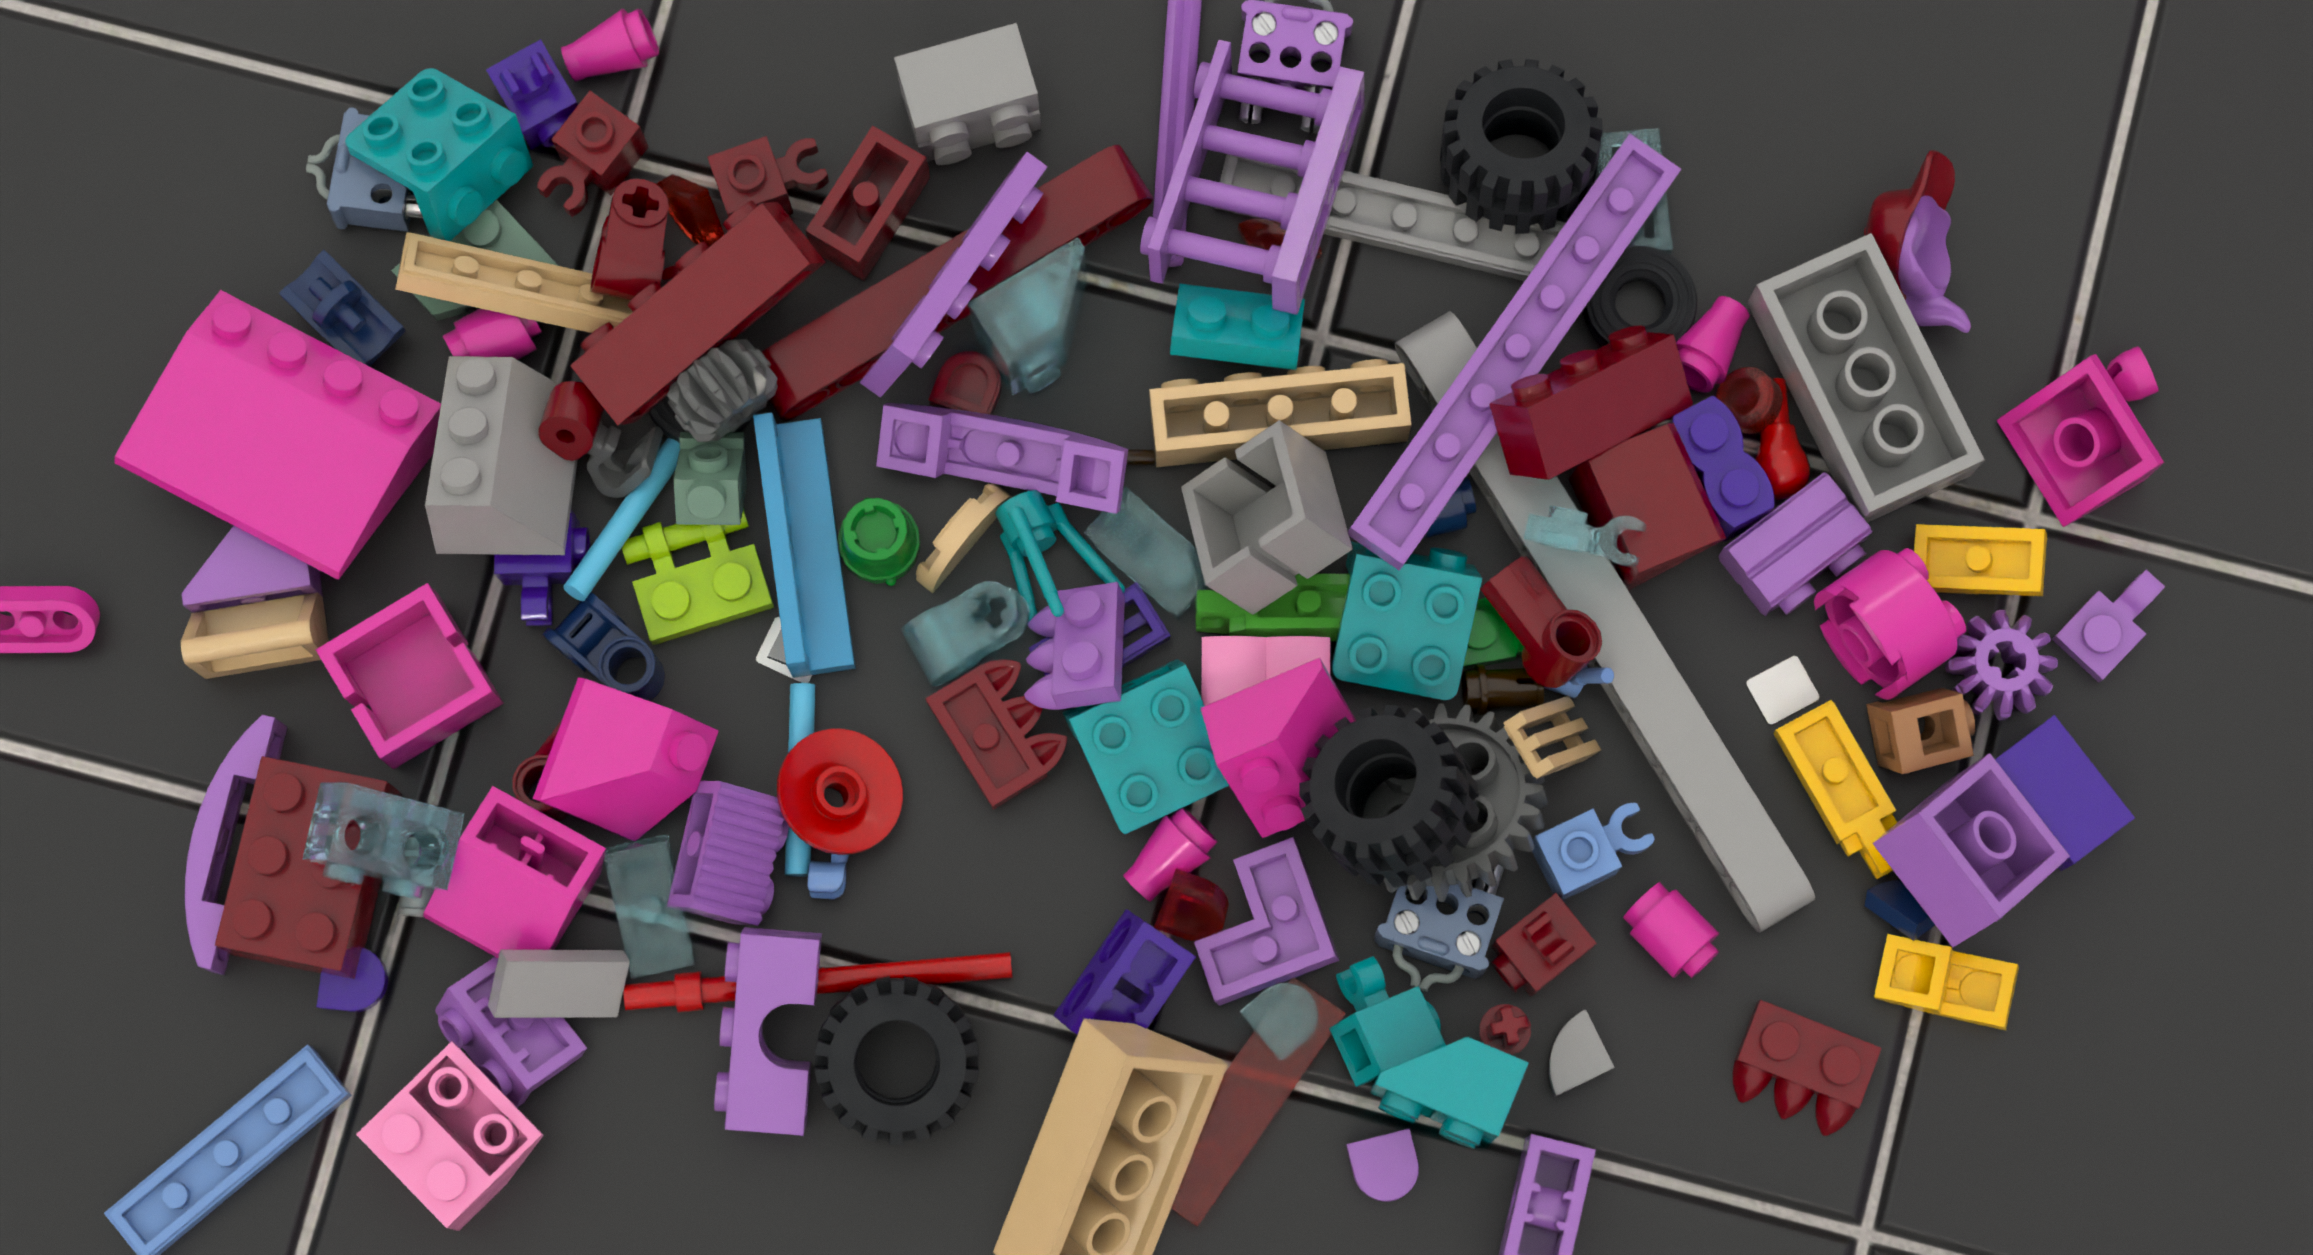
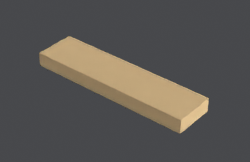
M411 232L406 233L395 290L588 333L594 332L608 322L615 328L632 313L627 306L631 300L590 292L592 273Z

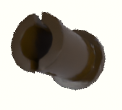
M1476 664L1473 671H1463L1462 673L1463 705H1470L1471 709H1476L1478 715H1485L1487 708L1536 707L1544 703V686L1536 683L1527 674L1525 668L1485 670L1483 664Z

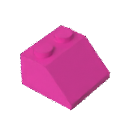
M1320 658L1201 708L1216 765L1262 838L1290 829L1298 823L1305 821L1301 809L1306 804L1299 797V783L1310 780L1302 770L1307 757L1317 758L1320 751L1316 748L1315 743L1323 734L1329 739L1338 732L1334 725L1344 717H1347L1350 723L1356 721Z

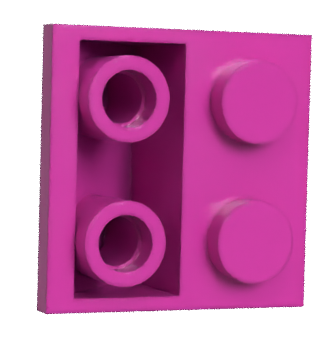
M492 786L459 838L428 902L423 917L496 958L499 957L500 950H555L599 878L606 848Z

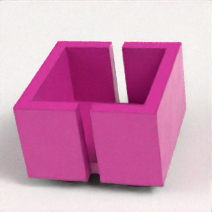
M428 583L315 649L344 699L354 706L351 711L378 757L393 770L504 704L476 655L467 647L469 645L442 598Z

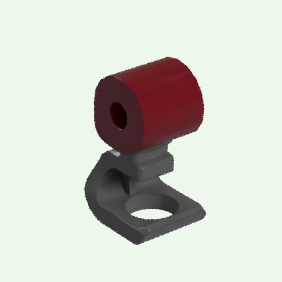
M576 381L562 382L556 385L550 393L538 428L539 438L543 445L561 458L569 461L577 460L586 453L590 454L587 461V470L597 489L603 495L613 498L624 497L630 494L652 472L663 436L662 429L658 426L652 427L630 449L615 451L621 430L613 425L610 427L603 425L601 418L604 408L583 382Z

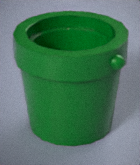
M868 497L855 504L843 520L838 534L839 553L848 570L859 579L874 584L886 583L888 586L895 585L896 580L905 576L915 565L921 549L920 532L912 515L899 504L881 498Z

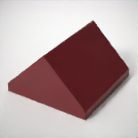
M1674 423L1665 424L1625 440L1580 463L1569 478L1596 540L1628 591L1726 539V535Z

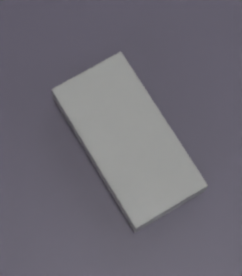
M500 950L488 1007L494 1018L617 1017L630 961L623 950Z

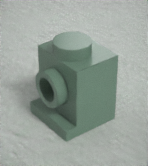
M681 432L679 437L680 452L674 475L676 525H740L747 491L744 432H729L720 440L697 442L690 432Z

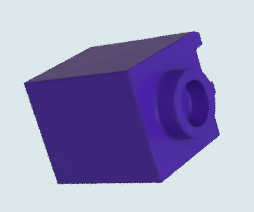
M540 39L486 69L505 106L509 111L516 114L523 137L531 150L541 144L544 147L554 146L551 139L578 106L575 97Z
M572 510L570 513L565 555L494 554V574L503 585H522L521 620L526 621V626H553L552 584H565L591 547L589 528L580 527V521Z

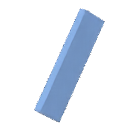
M307 1044L104 1212V1214L137 1255H160L351 1097L352 1094L313 1046Z

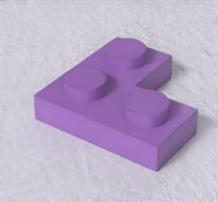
M1294 837L1233 860L1254 919L1194 942L1214 1002L1219 1006L1340 961L1298 842Z

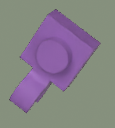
M2146 569L2113 603L2101 591H2097L2052 640L2099 683L2146 635L2133 620L2153 601L2165 586Z

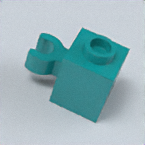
M1374 956L1355 963L1349 967L1350 969L1336 975L1343 995L1353 1004L1356 1012L1329 1029L1356 1087L1375 1080L1381 1071L1446 1046L1440 1033L1441 1023L1435 1008L1425 1000L1420 987H1414L1389 998L1385 990L1383 971Z

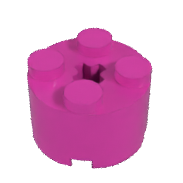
M1905 548L1897 554L1889 550L1876 552L1818 592L1814 598L1815 610L1825 604L1829 620L1821 624L1820 628L1837 659L1861 685L1872 679L1883 687L1882 690L1874 695L1886 700L1894 698L1953 657L1957 651V638L1966 632V625L1959 611L1948 601H1941L1927 581L1929 573L1924 562L1909 548Z

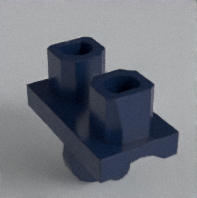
M325 250L316 256L302 275L279 292V295L334 349L369 367L406 332V329Z

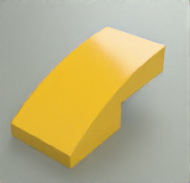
M1887 934L1874 997L1875 999L1915 1010L2006 1031L2019 967L2015 963L1956 952L1949 946L1920 940L1913 941L1910 938Z

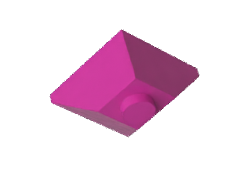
M578 677L533 799L627 840L636 841L697 791L719 731L673 709Z

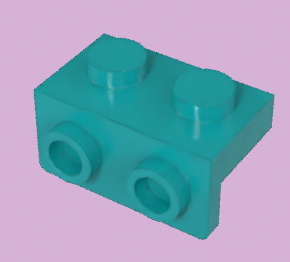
M1179 284L1170 355L1297 370L1305 299H1302L1298 314L1295 315L1274 310L1272 295Z

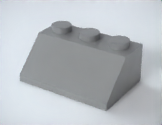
M449 356L425 502L436 554L565 555L578 459L569 461L561 458L543 445L539 438L538 428L548 398L558 383L513 357Z

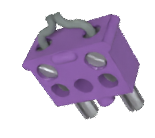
M1249 0L1242 3L1241 19L1245 22L1237 76L1321 94L1323 88L1333 89L1341 65L1344 39L1352 33L1353 19L1348 14L1333 12V7L1328 0H1309L1311 3L1320 5L1323 10L1274 3L1277 0ZM1255 52H1264L1268 55L1269 59L1263 63H1256L1251 60L1250 56ZM1287 56H1293L1300 63L1296 67L1288 68L1281 63V60ZM1317 61H1324L1331 68L1326 72H1317L1312 68V65ZM1241 102L1239 119L1247 123L1250 104ZM1254 105L1251 124H1257L1261 121L1263 107ZM1302 117V130L1309 132L1311 118ZM1314 123L1313 133H1318L1320 126H1316Z

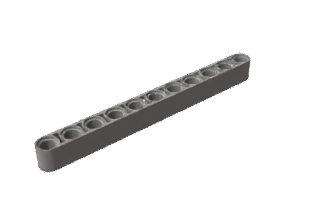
M1451 311L1394 343L1401 363L1405 364V370L1431 412L1477 349L1459 319ZM1496 433L1469 471L1470 475L1519 554L1523 557H1528L1567 609L1583 612L1597 624L1601 632L1602 646L1599 654L1588 664L1589 667L1611 668L1613 670V681L1608 684H1601L1602 688L1739 909L1751 926L1761 933L1815 900V894L1809 880L1558 477L1555 476L1545 480L1510 475L1499 436Z

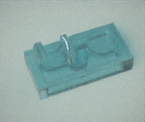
M1126 486L1122 493L1120 512L1115 514L1102 511L1083 532V536L1135 583L1137 582L1145 592L1177 620L1196 600L1197 590H1205L1208 587L1205 585L1196 547Z

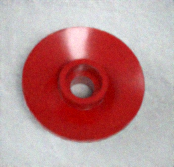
M825 729L803 738L789 751L779 770L777 798L785 821L801 840L823 852L849 855L872 848L891 832L901 812L903 787L898 769L892 758L874 740L852 730ZM833 788L840 792L843 797L842 807H833L826 801L824 797L825 789Z

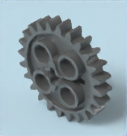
M1440 703L1435 710L1434 719L1428 721L1430 723L1435 722L1444 731L1465 759L1470 769L1476 767L1485 768L1482 772L1472 775L1477 783L1479 797L1472 799L1479 808L1477 823L1484 824V826L1478 831L1470 833L1472 836L1465 848L1456 844L1451 850L1452 855L1456 859L1448 867L1444 868L1440 862L1431 867L1433 877L1420 882L1415 875L1408 876L1407 886L1412 900H1418L1426 886H1433L1439 902H1444L1448 894L1449 885L1458 884L1466 898L1471 897L1472 880L1478 877L1489 886H1496L1493 868L1500 865L1505 869L1515 872L1518 866L1512 851L1517 849L1532 852L1534 844L1527 830H1541L1545 825L1539 809L1548 805L1544 786L1541 785L1545 782L1544 776L1538 779L1532 776L1505 728L1499 730L1495 713L1490 711L1478 723H1475L1471 706L1466 704L1455 719L1449 718L1444 703ZM1413 708V710L1420 712L1418 708ZM1398 775L1381 783L1369 796L1364 807L1363 818H1381L1398 810L1412 794L1416 777L1401 780L1400 778L1403 775ZM1466 823L1465 827L1476 823ZM1386 878L1383 879L1389 892L1393 893L1399 888L1393 887Z

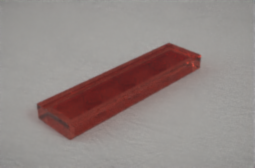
M1290 979L1223 1076L1171 1207V1210L1195 1227H1198L1325 1045L1331 1036L1329 1028L1340 1022L1346 1014L1298 979Z

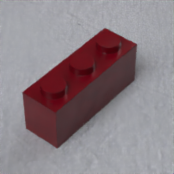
M1631 326L1620 329L1609 335V344L1597 350H1583L1567 355L1560 360L1561 368L1549 374H1536L1519 379L1511 385V393L1489 403L1509 474L1549 480L1693 406L1674 334L1646 332L1645 326Z

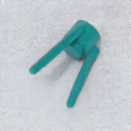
M1032 490L1010 498L997 508L995 514L1004 531L1000 535V539L1010 559L1027 623L1038 612L1024 557L1029 559L1053 616L1060 617L1064 613L1058 591L1041 552L1047 550L1056 542L1057 538L1054 534L1056 530L1063 535L1105 584L1118 582L1122 592H1125L1124 585L1069 522L1060 503L1047 506L1041 493L1037 490Z

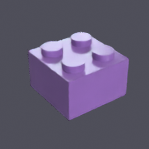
M1990 753L1942 784L1872 843L1952 947H1955L2002 918L2070 857Z

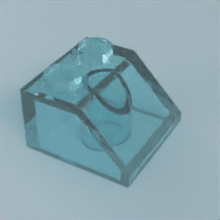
M1078 237L968 302L973 332L988 357L998 368L1001 378L1012 395L1025 388L1030 394L1042 390L1060 377L1061 372L1058 368L1067 363L1087 282L1085 247Z

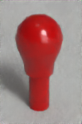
M1770 378L1761 382L1765 426L1760 431V446L1756 461L1764 469L1770 480L1774 498L1777 500L1789 499L1809 483L1811 467L1807 455L1798 440L1796 428L1793 424H1790L1786 380Z

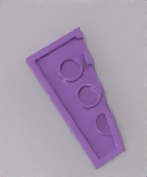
M1028 152L1023 155L961 240L963 241L961 246L955 249L928 286L929 292L920 299L891 338L893 340L892 344L875 364L871 366L860 384L881 398L911 362L919 368L925 365L944 338L934 329L945 314L955 320L975 294L977 288L968 282L979 265L989 271L1002 255L1011 240L1001 233L1012 217L1022 224L1036 206L1043 192L1034 185L1048 166Z

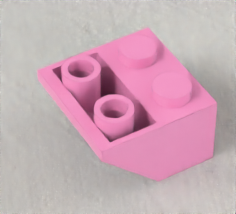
M452 1041L356 1134L446 1228L460 1231L509 1182L544 1136Z

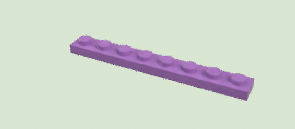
M1629 133L1348 530L1351 538L1400 571L1497 433L1489 403L1511 393V385L1515 381L1540 372L1679 174L1681 168Z

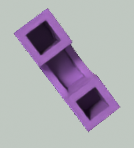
M744 927L740 934V943L728 942L725 981L737 982L735 1008L723 1007L720 1046L731 1047L729 1073L718 1072L714 1103V1111L726 1112L725 1130L804 1135L807 1124L812 1062L787 1060L776 1055L765 1042L762 1026L766 1015L778 1006L785 1004H815L818 989L822 933Z

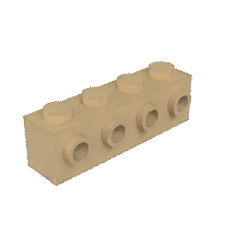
M1382 359L1359 361L1351 364L1350 369L1325 371V368L1322 366L1298 367L1297 370H1289L1287 375L1263 378L1262 374L1256 372L1238 373L1225 377L1224 382L1199 384V381L1196 379H1177L1161 384V388L1149 389L1156 467L1220 461L1224 457L1229 460L1237 459L1235 453L1237 448L1279 420L1322 450L1408 442L1412 426L1405 364L1388 365V361Z

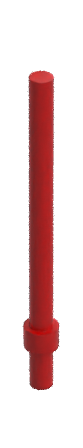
M1011 953L819 968L817 994L849 992L862 983L865 985L876 981V978L888 976L890 978H904V976L917 978L918 981L929 985L1012 978ZM700 971L676 973L674 980L625 984L623 990L625 1010L676 1006L677 1012L704 1010V1004L735 1001L737 982H726L725 976L702 978Z

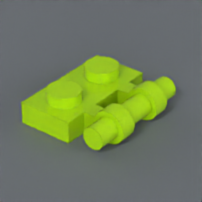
M744 508L740 525L673 524L663 527L662 523L658 522L642 527L644 534L628 538L622 546L627 565L652 558L655 567V575L632 581L652 645L775 608L755 545L751 544L730 551L726 534L749 527ZM699 542H707L711 557L676 568L671 551Z

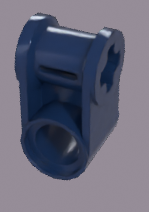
M590 592L585 601L579 602L556 629L547 628L542 634L548 642L584 673L587 671L602 685L647 701L656 697L664 685L665 672L663 664L654 652L627 627L624 620L592 592ZM632 657L644 658L647 663L646 672L640 680L629 685L618 682L617 672L625 660Z

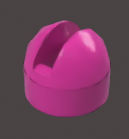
M2139 346L2120 353L2110 361L2106 370L2125 401L2141 400L2159 392L2153 372Z

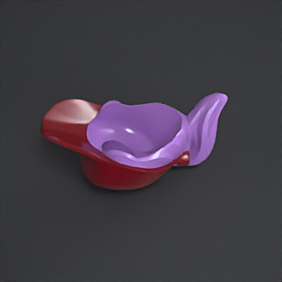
M1930 150L1911 188L1886 191L1876 197L1871 206L1867 226L1864 228V236L1872 233L1918 326H1951L1961 332L1968 333L1971 323L1967 314L1961 307L1944 296L1951 276V262L1946 247V235L1951 225V217L1945 210L1954 189L1955 171L1953 164L1945 155L1936 150Z

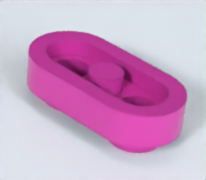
M0 586V612L8 611L12 614L7 616L0 613V653H71L86 648L92 642L100 621V610L95 600L86 592L71 586ZM62 611L69 612V613H71V614H73V615L65 614V613L62 612Z

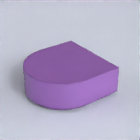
M1410 1128L1346 1144L1355 1182L1358 1188L1369 1198L1381 1202L1394 1201L1405 1196L1415 1185L1419 1173V1164Z

